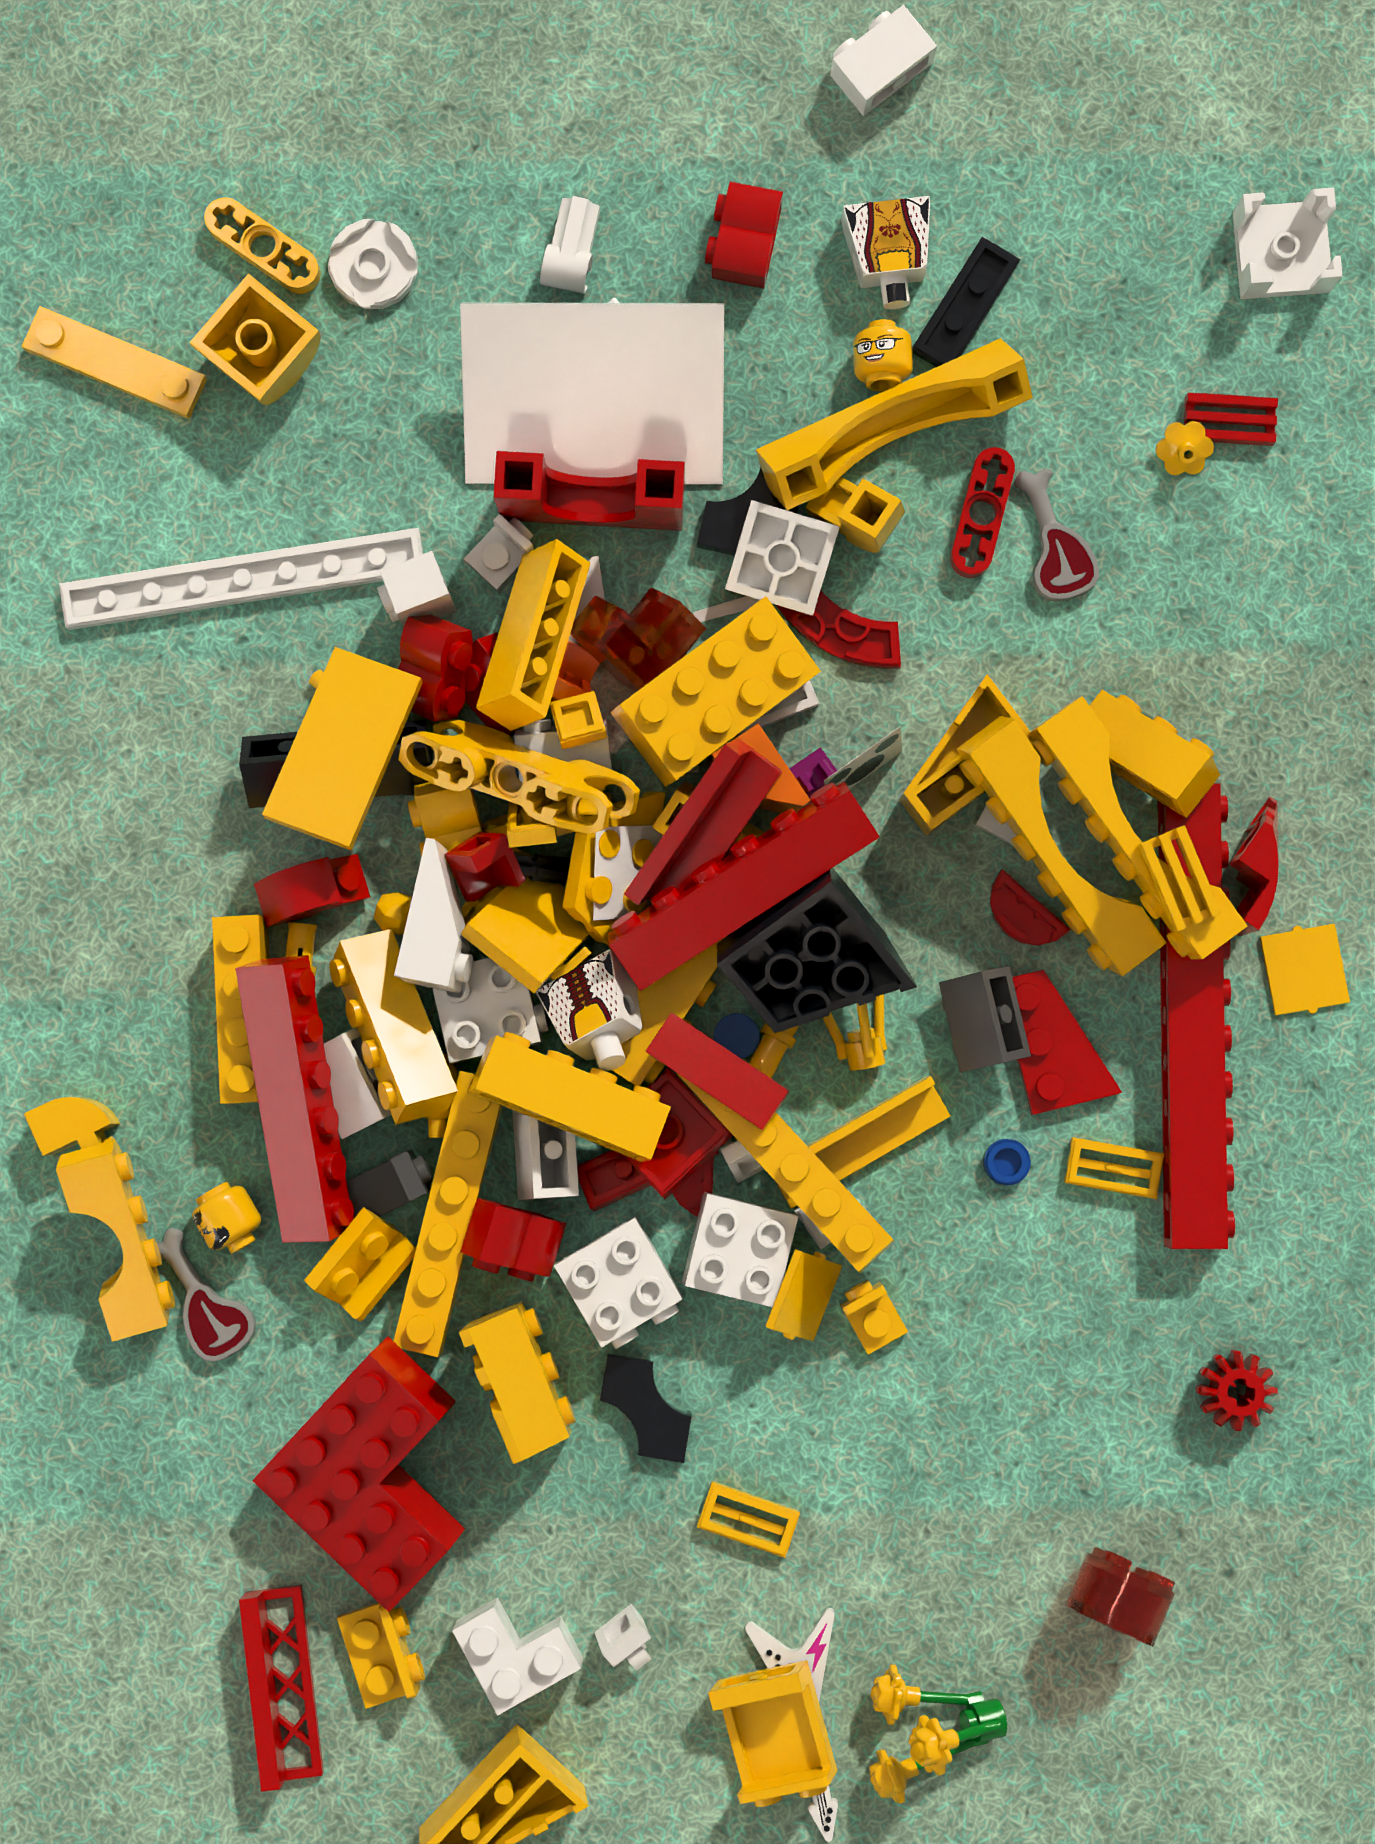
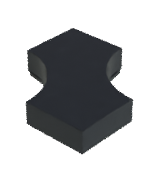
M761 468L754 483L741 495L726 501H706L697 548L735 556L751 500L786 510L769 490ZM798 506L786 511L797 514Z
M608 1353L600 1401L617 1407L629 1418L638 1437L639 1456L684 1463L692 1415L675 1409L661 1396L654 1380L653 1361Z

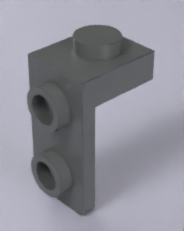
M407 1150L390 1158L389 1161L348 1180L349 1199L354 1207L353 1219L363 1207L380 1217L430 1193L431 1187L428 1182L433 1180V1175L423 1155L416 1157L413 1150Z

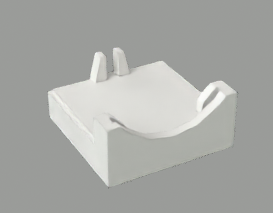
M751 500L725 589L759 600L766 596L772 604L813 616L840 527Z

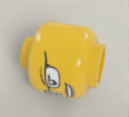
M879 319L870 322L869 328L860 331L853 341L854 373L856 378L865 383L866 388L879 392L888 390L907 380L913 371L912 340L910 334L903 328L896 327V323L892 320Z

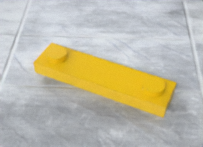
M39 306L21 346L29 353L187 419H190L207 381V377L200 372L42 306Z

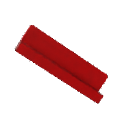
M739 738L726 743L624 895L635 904L640 905L648 899L652 900L655 895L667 887L675 886L678 889L692 880L691 873L702 864L710 860H714L716 864L722 861L782 775L781 769Z

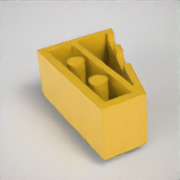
M516 1724L419 1827V1844H515L533 1833L537 1836L548 1830L549 1824L574 1811L576 1814L589 1807L585 1786L524 1729Z

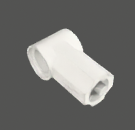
M576 196L562 198L552 244L547 245L543 257L540 275L541 285L582 294L586 293L588 286L585 285L587 272H591L593 253H591L600 215L599 205L590 202L588 199Z

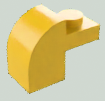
M840 477L827 493L811 499L805 507L810 516L819 521L839 526L838 532L845 535L847 541L860 549L872 553H878L905 514L902 501L864 478L857 486Z
M84 1097L54 1099L24 1113L42 1156L55 1155L76 1144H79L80 1148L84 1149L115 1140L113 1136L106 1138L104 1131L120 1124L118 1118L107 1106L96 1100Z

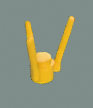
M884 994L877 996L876 1001H874V1028L870 1027L867 1004L859 1006L856 1003L860 1029L847 1032L848 1041L844 1040L831 1012L829 1016L823 1018L835 1043L838 1060L847 1059L850 1071L869 1069L886 1063L883 1050H887L884 1035Z

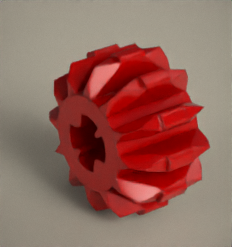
M1231 1350L1229 1364L1222 1355L1215 1354L1212 1358L1218 1370L1214 1372L1211 1369L1202 1367L1199 1371L1202 1376L1210 1379V1384H1199L1195 1387V1391L1203 1396H1211L1202 1402L1200 1409L1204 1413L1215 1411L1213 1423L1220 1427L1230 1420L1233 1430L1242 1431L1245 1418L1252 1426H1259L1261 1422L1256 1411L1260 1409L1265 1413L1271 1414L1274 1408L1264 1402L1265 1396H1275L1278 1394L1276 1387L1263 1385L1272 1377V1370L1267 1367L1258 1369L1260 1358L1254 1354H1250L1243 1361L1241 1351ZM1236 1379L1238 1383L1246 1386L1245 1395L1238 1394L1239 1401H1236L1235 1398L1227 1393L1230 1385L1236 1387L1233 1382Z

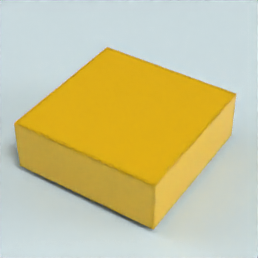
M594 691L550 702V709L562 750L607 738Z

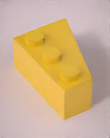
M988 674L984 677L899 799L925 836L929 835L985 793L981 784L975 787L962 772L960 764L964 760L956 750L958 747L1000 716L1015 719L1030 743L1034 742L1029 735V728Z

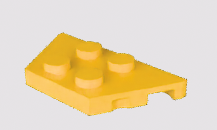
M654 791L642 793L643 796L638 799L636 812L620 819L609 818V827L654 825L663 811L666 793ZM626 801L613 803V806L623 808ZM581 815V817L588 823H595L598 815ZM607 830L599 839V851L602 856L612 858L620 850V838L615 831ZM575 832L562 907L576 921H581L584 924L586 932L596 942L605 943L610 948L608 934L613 931L611 926L618 919L593 921V902L597 904L606 903L612 895V883L605 876L594 878L595 833ZM640 839L633 846L632 859L637 866L642 867L654 850L649 840ZM623 894V904L628 911L639 912L645 906L646 901L637 905Z

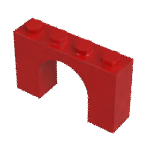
M496 451L493 498L499 514L507 521L515 517L520 522L682 531L685 462L638 459L637 473L622 477H586L566 474L549 468L546 465L543 453Z

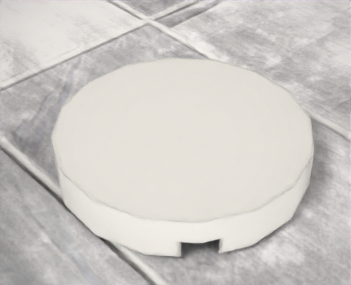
M362 219L348 225L334 239L330 248L328 272L336 291L350 304L363 309H384L400 302L412 289L418 274V256L410 237L397 225L387 221L385 223L375 221V219Z

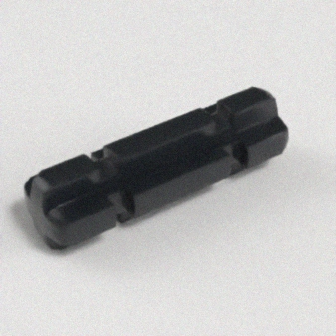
M514 851L525 879L526 876H529L531 881L557 884L566 883L571 858L536 853L533 858L530 853Z

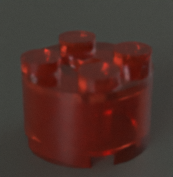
M1094 1547L1091 1554L1086 1553L1065 1606L1122 1634L1134 1637L1137 1641L1154 1647L1175 1596V1593L1172 1592L1175 1582L1155 1572L1146 1571L1139 1567H1136L1134 1572L1129 1571L1133 1563L1132 1561L1111 1551H1104Z

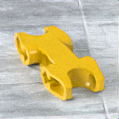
M449 719L433 725V733L420 731L402 737L398 760L413 775L452 791L460 792L472 788L521 805L528 816L552 826L590 834L608 828L609 818L620 819L636 812L640 790L625 775L585 759H575L566 762L516 745L514 740L506 733L487 726L458 719ZM447 729H453L459 735H445ZM416 742L426 744L434 751V760L430 766H423L415 759L413 748ZM515 767L521 772L523 783L517 778ZM615 784L624 791L626 802L623 808L614 807L603 793L607 785ZM581 815H598L595 823H588Z

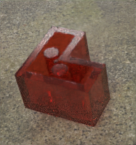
M651 587L630 614L624 609L595 595L573 622L570 635L622 685L637 692L683 658L707 628L679 600Z

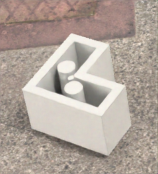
M498 1597L458 1619L452 1629L497 1716L580 1670L582 1667L583 1656L561 1616L519 1638Z

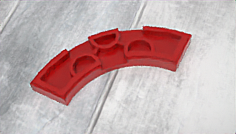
M820 590L813 616L776 605L793 628L813 645L830 655L867 667L882 669L901 668L898 622L872 620L854 614L847 609H842L831 601L822 590Z

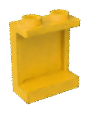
M804 1660L735 1675L716 1682L708 1694L713 1711L722 1709L742 1782V1788L737 1793L739 1804L754 1802L756 1807H765L779 1802L784 1795L799 1793L801 1798H809L824 1793L838 1770L808 1661Z

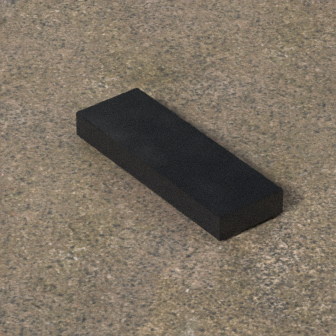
M982 236L913 345L912 353L935 367L960 357L1021 259Z

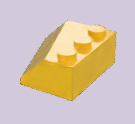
M523 1301L474 1319L459 1332L464 1347L474 1344L477 1350V1354L473 1355V1361L475 1365L474 1371L480 1385L483 1386L486 1392L492 1389L495 1395H493V1400L490 1401L491 1411L513 1464L521 1462L569 1438L571 1435L569 1425L576 1422L568 1397L559 1398L553 1384V1380L560 1378L551 1352L542 1354L536 1337L542 1335L543 1330L534 1308L526 1310Z

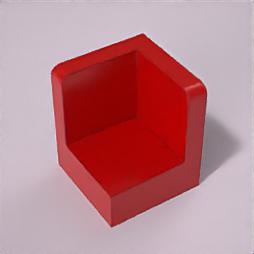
M478 832L444 854L465 901L475 902L498 885L519 887L526 881L512 848H509L508 839L504 833Z

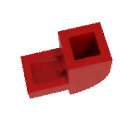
M358 854L334 859L324 857L278 871L254 883L267 928L307 919L323 910L358 903L371 897Z

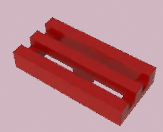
M1188 392L1185 396L1184 425L1191 421L1203 423L1265 426L1264 433L1205 429V436L1215 443L1273 446L1276 443L1277 433H1275L1277 416L1275 415L1278 407V398ZM1195 406L1266 410L1265 415L1194 411Z

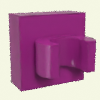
M821 747L789 768L809 799L813 793L825 786V779L837 772V769Z

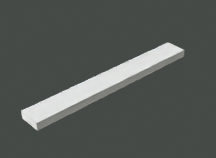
M419 528L59 583L65 628L73 630L383 581L380 573L381 570L423 554Z

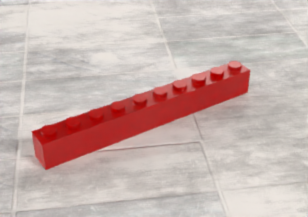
M1214 783L1187 818L1157 800L1158 836L1185 825L1209 884L1221 888L1230 901L1228 887H1222V869L1228 867L1229 847L1227 841L1221 840V823H1226L1228 818V800L1226 795H1221V783ZM1174 839L1171 842L1186 876L1192 878L1177 841ZM1158 846V858L1168 865L1161 846ZM1159 917V932L1166 941V944L1160 948L1164 1247L1170 1249H1228V1238H1234L1235 1217L1233 1211L1228 1210L1227 1192H1232L1234 1189L1233 1165L1227 1164V1145H1232L1234 1128L1232 1118L1226 1117V1099H1231L1233 1079L1231 1072L1225 1071V1053H1229L1232 1048V1031L1230 1025H1225L1224 1006H1229L1231 1002V983L1229 979H1224L1223 960H1229L1231 944L1230 940H1228L1204 959L1191 960L1188 955L1182 957L1170 944L1167 934L1171 931L1162 918Z

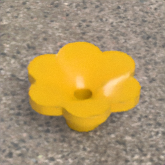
M1191 421L1186 425L1179 422L1169 424L1165 429V438L1156 444V455L1164 461V467L1171 475L1175 476L1183 472L1189 474L1199 473L1204 468L1205 459L1214 450L1212 440L1205 436L1204 426L1197 421ZM1190 450L1189 454L1184 455L1186 451Z

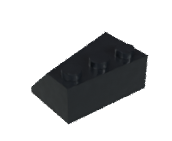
M834 868L828 870L717 943L718 966L774 1033L827 1017L831 1011L855 1003L861 1006L876 1001L877 996L899 989L900 992H904L917 987L884 930Z

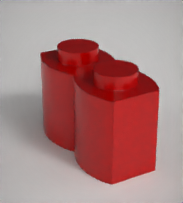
M730 181L727 194H718L714 221L721 222L718 237L709 236L705 254V264L712 265V279L765 289L782 209L783 191Z
M431 614L407 618L400 639L401 663L398 670L421 677L423 682L411 712L434 722L457 718L465 703L464 673L473 656L471 630Z
M477 1198L460 1252L473 1257L471 1266L498 1274L501 1266L508 1267V1275L534 1282L536 1274L546 1277L551 1276L567 1223L529 1210Z

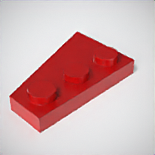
M1039 970L1012 977L1031 1054L1030 1057L1017 1059L1031 1115L1122 1093L1045 971Z

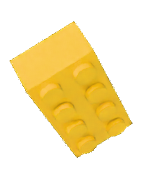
M765 596L619 704L610 713L666 787L820 673L821 670Z

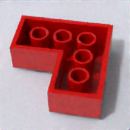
M389 1336L359 1364L252 1480L388 1612L449 1551L465 1530L450 1513L399 1465L403 1458L438 1423L456 1401Z

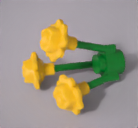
M894 1664L889 1666V1669L885 1671L883 1676L876 1677L873 1681L874 1686L870 1694L874 1702L873 1708L875 1711L882 1712L886 1716L888 1725H894L895 1721L898 1720L899 1713L904 1710L905 1705L919 1706L920 1702L966 1705V1710L960 1711L959 1714L961 1728L959 1731L954 1729L943 1731L937 1718L929 1719L926 1715L920 1716L918 1724L912 1729V1734L908 1740L911 1746V1757L899 1762L893 1756L888 1757L884 1749L876 1751L879 1761L869 1766V1774L874 1790L881 1798L892 1797L896 1803L902 1804L905 1802L907 1780L918 1776V1770L925 1768L928 1773L935 1772L938 1776L945 1774L946 1765L952 1762L953 1755L975 1746L988 1744L989 1740L1006 1736L1007 1718L1002 1704L998 1699L984 1701L981 1691L969 1694L920 1691L919 1687L906 1686L901 1678V1674L898 1673L897 1666Z

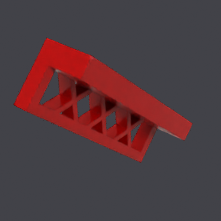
M302 1584L245 1592L239 1599L260 1788L261 1792L279 1790L286 1780L323 1776L324 1769ZM292 1597L294 1618L284 1631L268 1619L266 1600ZM294 1625L296 1626L297 1641L288 1635ZM270 1630L279 1637L272 1647ZM283 1640L299 1652L300 1664L290 1678L273 1664L272 1654ZM300 1672L303 1688L294 1682V1679ZM275 1677L279 1679L282 1683H284L283 1687L280 1689L278 1693L276 1690ZM288 1687L303 1698L305 1703V1712L295 1725L279 1713L278 1700ZM305 1720H307L308 1735L299 1729ZM281 1725L290 1731L283 1741ZM293 1735L310 1747L312 1765L293 1768L285 1767L283 1749Z

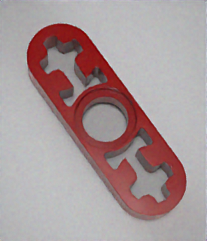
M991 447L983 450L977 456L971 471L950 554L952 568L957 574L965 578L981 576L992 562L1015 472V463L1012 456L1002 448ZM991 459L1000 461L999 468L1006 471V474H998L992 492L1001 491V497L990 491L974 490L975 485L984 489L988 471L981 469V465H989ZM982 501L990 504L995 512L994 520L987 525L975 523L969 513L970 507L974 503ZM964 528L977 535H991L990 541L981 537L977 554L984 557V561H976L973 567L966 566V558L959 555V551H967L973 535L963 534Z

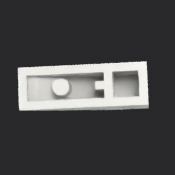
M426 838L394 976L407 983L460 993L462 982H467L470 978L473 956L469 954V941L461 935L465 928V923L453 873L444 855L448 851L435 839Z

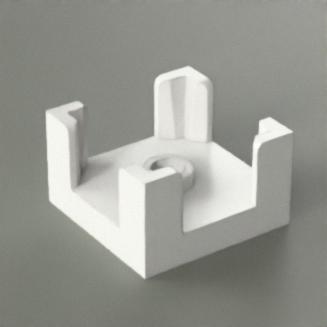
M1334 187L1312 189L1303 202L1261 205L1265 199V193L1243 194L1232 212L1240 299L1330 293L1343 277L1341 256H1335L1332 261L1330 258L1327 222L1336 210Z

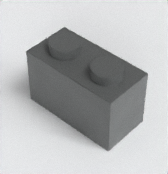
M1010 966L980 971L939 982L942 1005L946 1012L953 1041V1051L957 1058L960 1072L1031 1056Z

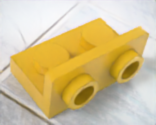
M363 1207L304 1281L315 1292L340 1304L352 1318L361 1322L413 1260L416 1246L393 1224Z
M377 1602L339 1615L337 1617L338 1624L365 1709L405 1695L407 1699L416 1697L421 1688L419 1682L425 1680V1673L419 1654L417 1652L410 1654L405 1640V1636L410 1635L411 1632L404 1608L396 1609L394 1607L388 1612Z

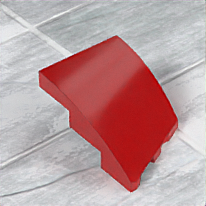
M1270 796L1245 830L1249 835L1229 863V865L1240 871L1235 879L1250 888L1236 909L1248 926L1239 932L1238 936L1260 930L1269 914L1275 897L1279 867L1277 801Z

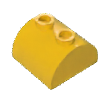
M248 273L189 344L261 404L269 405L286 394L304 374L318 350L321 335L318 329Z

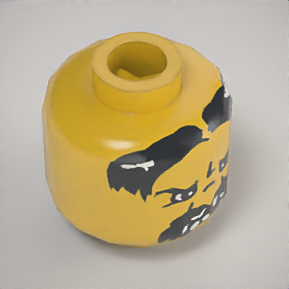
M227 1181L195 1199L198 1207L194 1209L192 1218L210 1249L215 1251L227 1247L230 1253L233 1254L256 1241L252 1232L260 1226L262 1219L244 1187H230Z

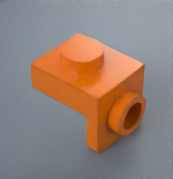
M568 640L551 702L591 692L590 682L601 662L600 656Z

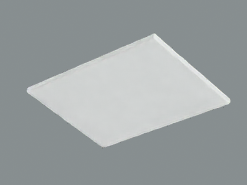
M460 303L465 484H494L496 451L543 453L546 465L549 468L566 474L586 477H622L637 473L638 459L685 462V484H723L724 303Z

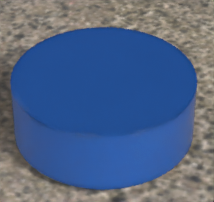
M734 1013L723 1017L718 1022L713 1038L714 1041L733 1054L744 1059L756 1050L760 1034L756 1023L750 1017Z
M1000 1139L993 1142L986 1149L983 1157V1166L988 1177L1002 1185H1014L1022 1181L1027 1176L1031 1165L1027 1149L1020 1142L1013 1139Z

